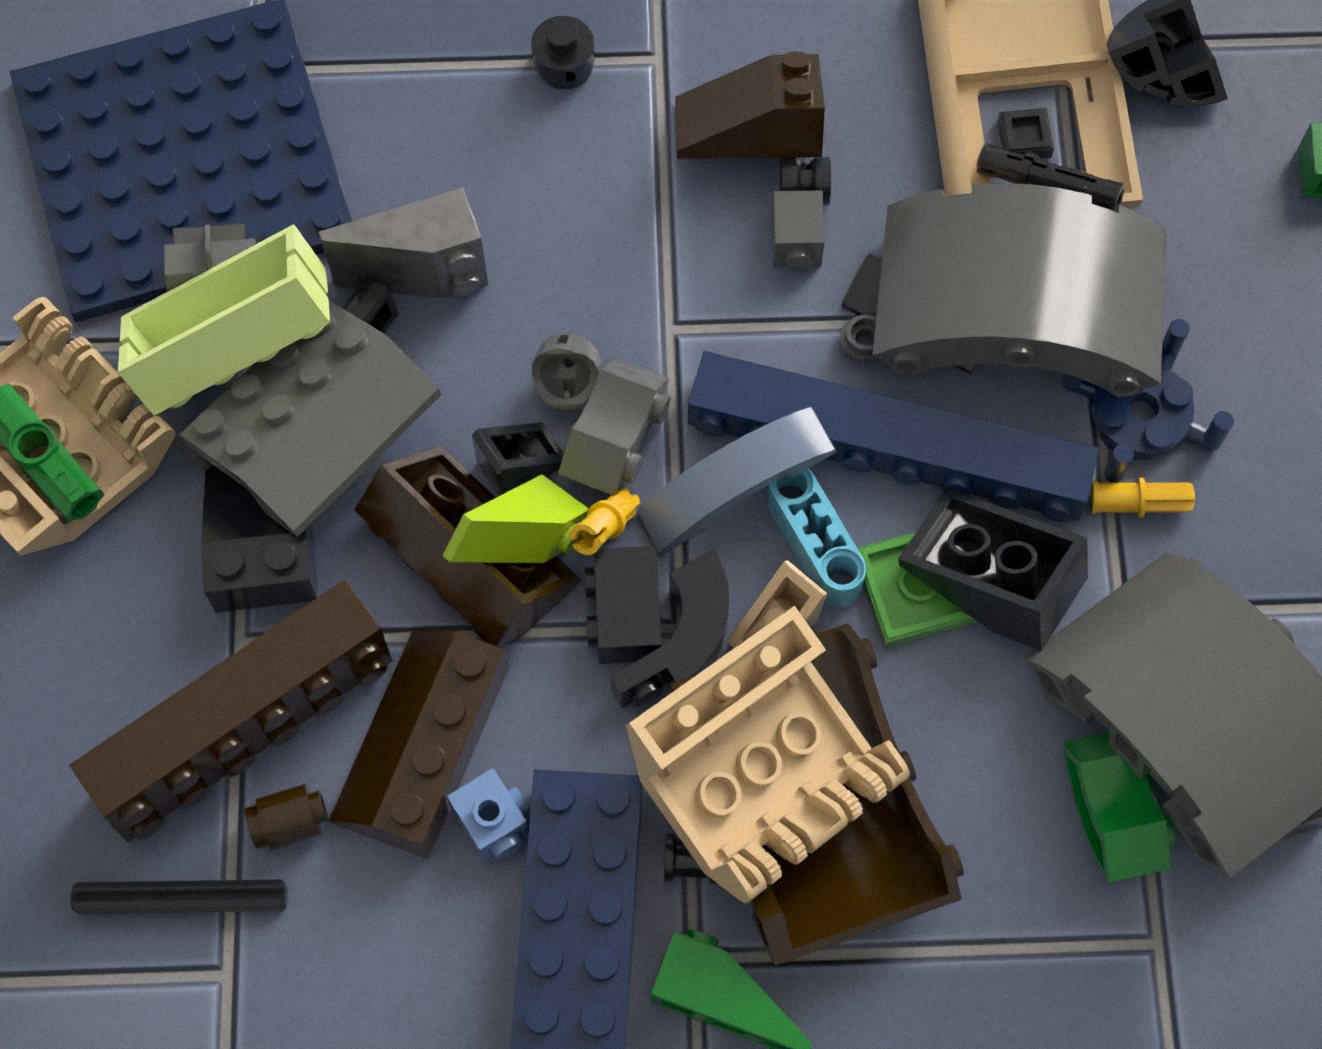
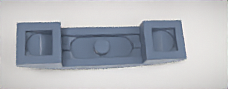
M809 407L766 424L712 453L660 489L637 510V513L658 553L664 555L705 530L702 525L703 523L782 476L789 474L794 478L837 451L814 410Z

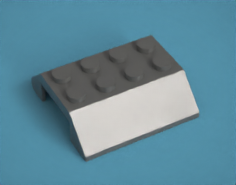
M330 300V324L324 326L317 335L309 339H299L280 349L270 360L255 362L174 440L178 449L203 470L206 471L210 468L206 462L207 460L247 488L266 515L297 537L442 395L439 388L387 335Z

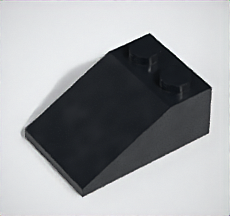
M216 466L205 471L201 548L204 593L215 613L311 602L316 599L318 592L312 523L298 537L266 515L247 488Z
M950 488L945 490L898 558L899 566L993 633L1039 651L1043 650L1088 578V546L1086 537Z

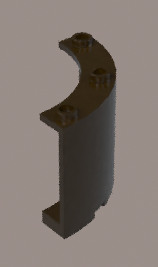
M848 623L815 634L826 651L813 659L811 663L870 747L873 748L890 740L908 766L910 777L893 791H886L887 795L877 803L869 801L867 797L864 798L843 784L847 790H850L858 798L863 808L861 810L863 813L853 822H848L844 829L813 853L807 852L808 856L797 865H793L787 859L785 860L765 844L762 846L765 852H769L777 861L782 871V876L772 885L767 884V888L752 899L750 903L753 911V922L774 966L962 900L957 878L964 875V870L959 854L953 844L945 845L935 829L912 783L916 781V773L911 758L906 751L899 752L871 671L877 668L874 649L869 639H860ZM696 675L669 683L671 692Z

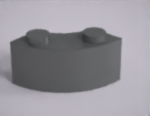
M613 358L602 367L587 405L571 429L558 474L613 496L625 481L633 484L643 462V455L640 452L652 424L661 425L668 411L671 397L664 393L669 378L617 358Z

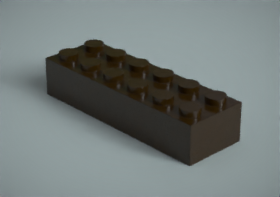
M344 579L69 764V766L102 816L127 842H130L135 837L137 839H144L159 830L165 822L163 818L179 807L188 808L203 800L210 792L209 787L226 775L234 777L248 769L255 761L254 756L271 744L279 746L289 741L297 734L300 729L299 725L315 714L323 716L334 710L343 701V695L358 684L366 686L379 679L386 672V665L393 661L382 629Z

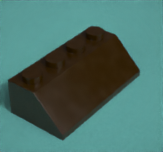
M442 446L382 464L354 511L368 523L369 528L374 534L383 538L403 558L405 564L410 569L418 572L438 592L439 597L446 604L452 606L473 626L476 634L483 640L500 647L524 636L576 588L581 581L557 556L545 563L448 561L442 555L463 514L496 497Z
M412 630L329 818L330 823L429 859L450 809L447 796L456 791L460 786L509 667L505 649L456 631Z

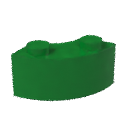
M1110 732L1063 742L1069 780L1079 818L1091 851L1107 881L1110 883L1172 869L1169 848L1174 847L1176 844L1175 831L1168 815H1163L1156 803L1148 777L1151 776L1149 772L1141 778L1137 776L1128 764L1109 746L1108 738Z

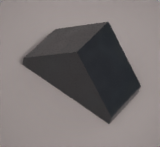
M543 422L479 428L471 435L477 464L498 496L542 474L547 477L558 471L564 452Z

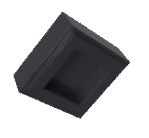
M1047 108L999 112L997 122L1002 149L1024 155L1028 151L1039 155V159L1052 158L1054 145Z

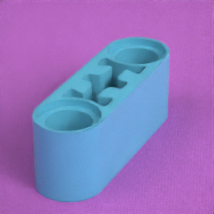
M807 469L794 478L786 474L769 484L767 494L768 509L808 578L828 593L825 603L833 607H846L853 604L861 594L866 574V564L812 471ZM784 486H795L803 492V495L799 498L789 499L782 496L778 490ZM808 524L812 529L813 534L806 535ZM824 533L825 536L822 544L817 535H821ZM833 570H844L851 574L854 581L846 585L836 584L828 577V573Z

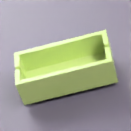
M294 224L121 316L120 342L122 346L119 347V375L154 416L170 407L177 408L184 405L194 394L212 385L226 383L236 372L255 362L270 360L280 349L299 339H309L317 335L324 326L330 324L329 299L326 296L328 293L326 268Z

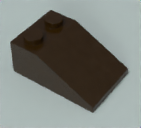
M794 51L785 55H769L675 96L677 159L822 157L825 106L819 54H806Z

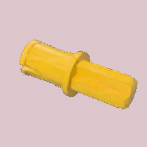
M1138 478L1137 483H1098V481H1092L1090 491L1091 513H1137L1139 518H1144L1145 513H1189L1193 511L1195 505L1193 484L1188 482L1145 483L1144 478Z
M620 488L614 496L611 495L606 500L594 503L589 508L587 517L576 524L570 531V540H574L582 534V537L572 545L573 548L581 554L592 555L607 540L619 537L625 530L626 522L636 514V507L640 504L639 496L637 494H630L627 488Z

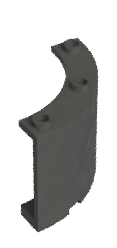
M1012 183L972 185V193L945 196L946 194L943 189L911 196L887 206L872 356L891 367L896 373L908 377L936 368L967 364H1008L1017 368L1036 367L1085 380L1107 390L1118 398L1132 396L1140 390L1161 384L1166 230L1150 219L1121 205L1117 206L1114 211L1092 204V195L1048 186Z
M1166 552L1049 638L1042 651L1034 649L1024 657L1047 700L1067 710L1086 725L1093 720L1098 721L1110 732L1108 738L1109 746L1128 764L1137 776L1141 778L1149 772L1169 797V800L1162 807L1181 832L1199 864L1228 878H1232L1322 807V676L1293 644L1292 634L1281 621L1267 618L1239 592L1206 571L1195 559L1186 560Z

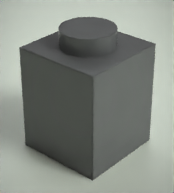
M773 191L771 213L773 266H785L792 270H804L811 266H821L825 244L822 191Z

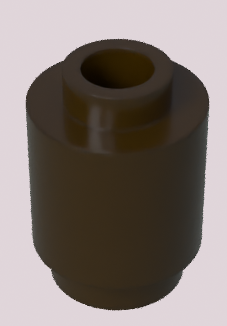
M306 783L257 798L256 805L244 809L248 830L256 849L269 846L271 850L321 835L320 823L329 821L320 790L310 792Z

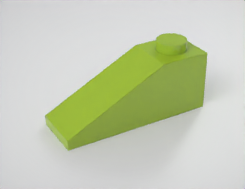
M542 474L463 514L442 556L450 562L545 563L562 552L568 555L574 550L572 545L582 537V534L576 539L570 540V531L576 524L586 518L589 508Z

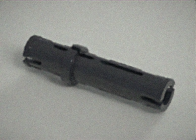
M988 143L982 147L976 166L978 167L976 170L978 174L999 178L1010 183L1062 188L1092 195V204L1112 211L1121 205L1125 193V183L1049 163L1039 159V155L1028 151L1024 155Z

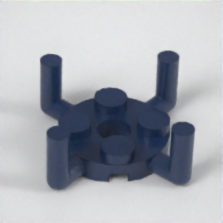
M1183 319L1173 320L1163 338L1161 384L1140 390L1132 396L1118 398L1097 385L1064 374L1063 385L1066 389L1092 400L1090 409L1092 422L1093 420L1095 421L1101 440L1113 451L1104 469V476L1111 483H1117L1123 479L1132 459L1147 460L1152 459L1156 455L1166 452L1170 453L1183 440L1207 450H1217L1234 424L1233 416L1226 411L1216 413L1208 428L1193 422V389L1189 382L1181 379L1171 371L1190 331L1189 324ZM1135 401L1146 402L1153 408L1155 417L1150 420H1140L1132 415L1129 404Z

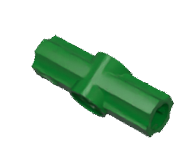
M9 383L0 386V443L15 459L25 475L38 486L68 522L84 519L97 509V504L104 496L103 491L60 443L53 430L41 421ZM48 446L43 455L37 458H29L35 449Z

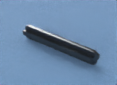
M281 879L77 882L72 886L70 902L71 909L78 914L283 911L286 909L288 901V889L285 881Z

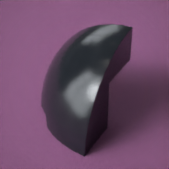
M1147 0L1129 12L1109 35L1107 49L1115 67L1122 77L1140 93L1145 91L1167 100L1171 105L1187 107L1204 106L1228 99L1216 59L1202 37L1191 0Z

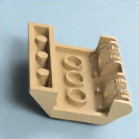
M46 297L35 299L12 317L22 336L0 353V386L9 383L41 421L53 430L60 443L103 491L104 496L97 504V509L84 519L68 522L38 486L25 475L15 459L0 443V534L20 556L71 542L78 538L154 475L176 435L172 427L161 416H154L144 403L134 408L127 416V420L122 424L133 404L132 401L135 399L136 394L125 383L118 371L96 349L92 348L93 345L86 338L79 336L66 345L70 337L69 334L72 333L73 325L67 318L61 315V312ZM48 446L35 449L29 458H37L43 455Z
M795 606L626 725L640 782L704 874L743 903H749L767 888V884L772 885L782 876V871L777 861L769 852H765L762 848L764 844L785 860L787 859L793 865H797L808 856L807 852L813 853L844 829L848 822H853L863 813L861 811L863 808L858 798L850 790H847L843 784L864 798L867 797L869 801L877 803L887 795L886 791H893L910 777L908 766L890 740L873 748L870 747L815 669L811 661L826 651V649Z

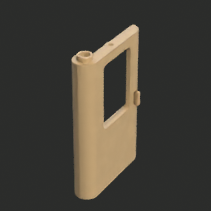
M918 0L945 196L972 193V185L990 184L989 176L976 172L978 157L982 147L985 145L978 97L981 94L1065 85L1070 88L1072 93L1084 172L1104 179L1125 183V193L1121 206L1133 210L1142 203L1143 195L1122 76L1115 67L1107 49V41L1113 30L1108 0Z

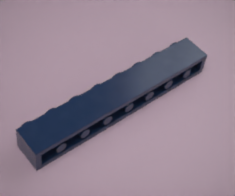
M703 351L688 402V424L695 426L697 430L704 434L721 436L725 433L742 437L775 420L811 407L837 451L826 459L842 462L843 466L852 471L869 472L874 470L890 474L896 481L904 484L916 485L922 482L941 487L944 492L947 488L967 495L971 494L991 499L994 505L1006 509L1023 507L1039 511L1045 518L1059 522L1069 521L1070 519L1079 521L1088 502L1099 447Z

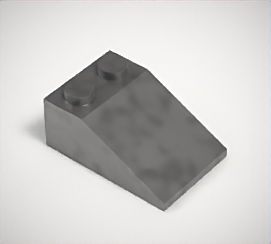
M463 187L319 231L331 276L336 287L357 289L364 279H371L387 286L390 293L445 298L452 295L466 296L478 290L480 286L489 284L482 238Z

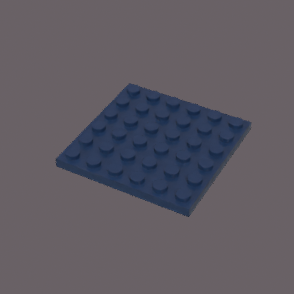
M273 0L9 71L70 313L75 323L147 303L166 293L164 245L174 244V228L205 227V225L226 226L229 224L245 223L246 239L255 238L257 244L294 224L314 253L318 255L325 253L319 231L353 221L285 0Z

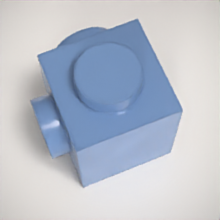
M494 768L447 796L453 813L483 862L493 856L497 860H502L518 851L525 842L522 838L529 834L525 818L530 815V808L516 786L507 791Z

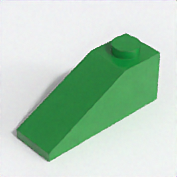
M692 929L688 930L687 935L674 931L651 992L652 1004L770 1049H811L812 1042L727 951L717 948L719 941L716 938Z

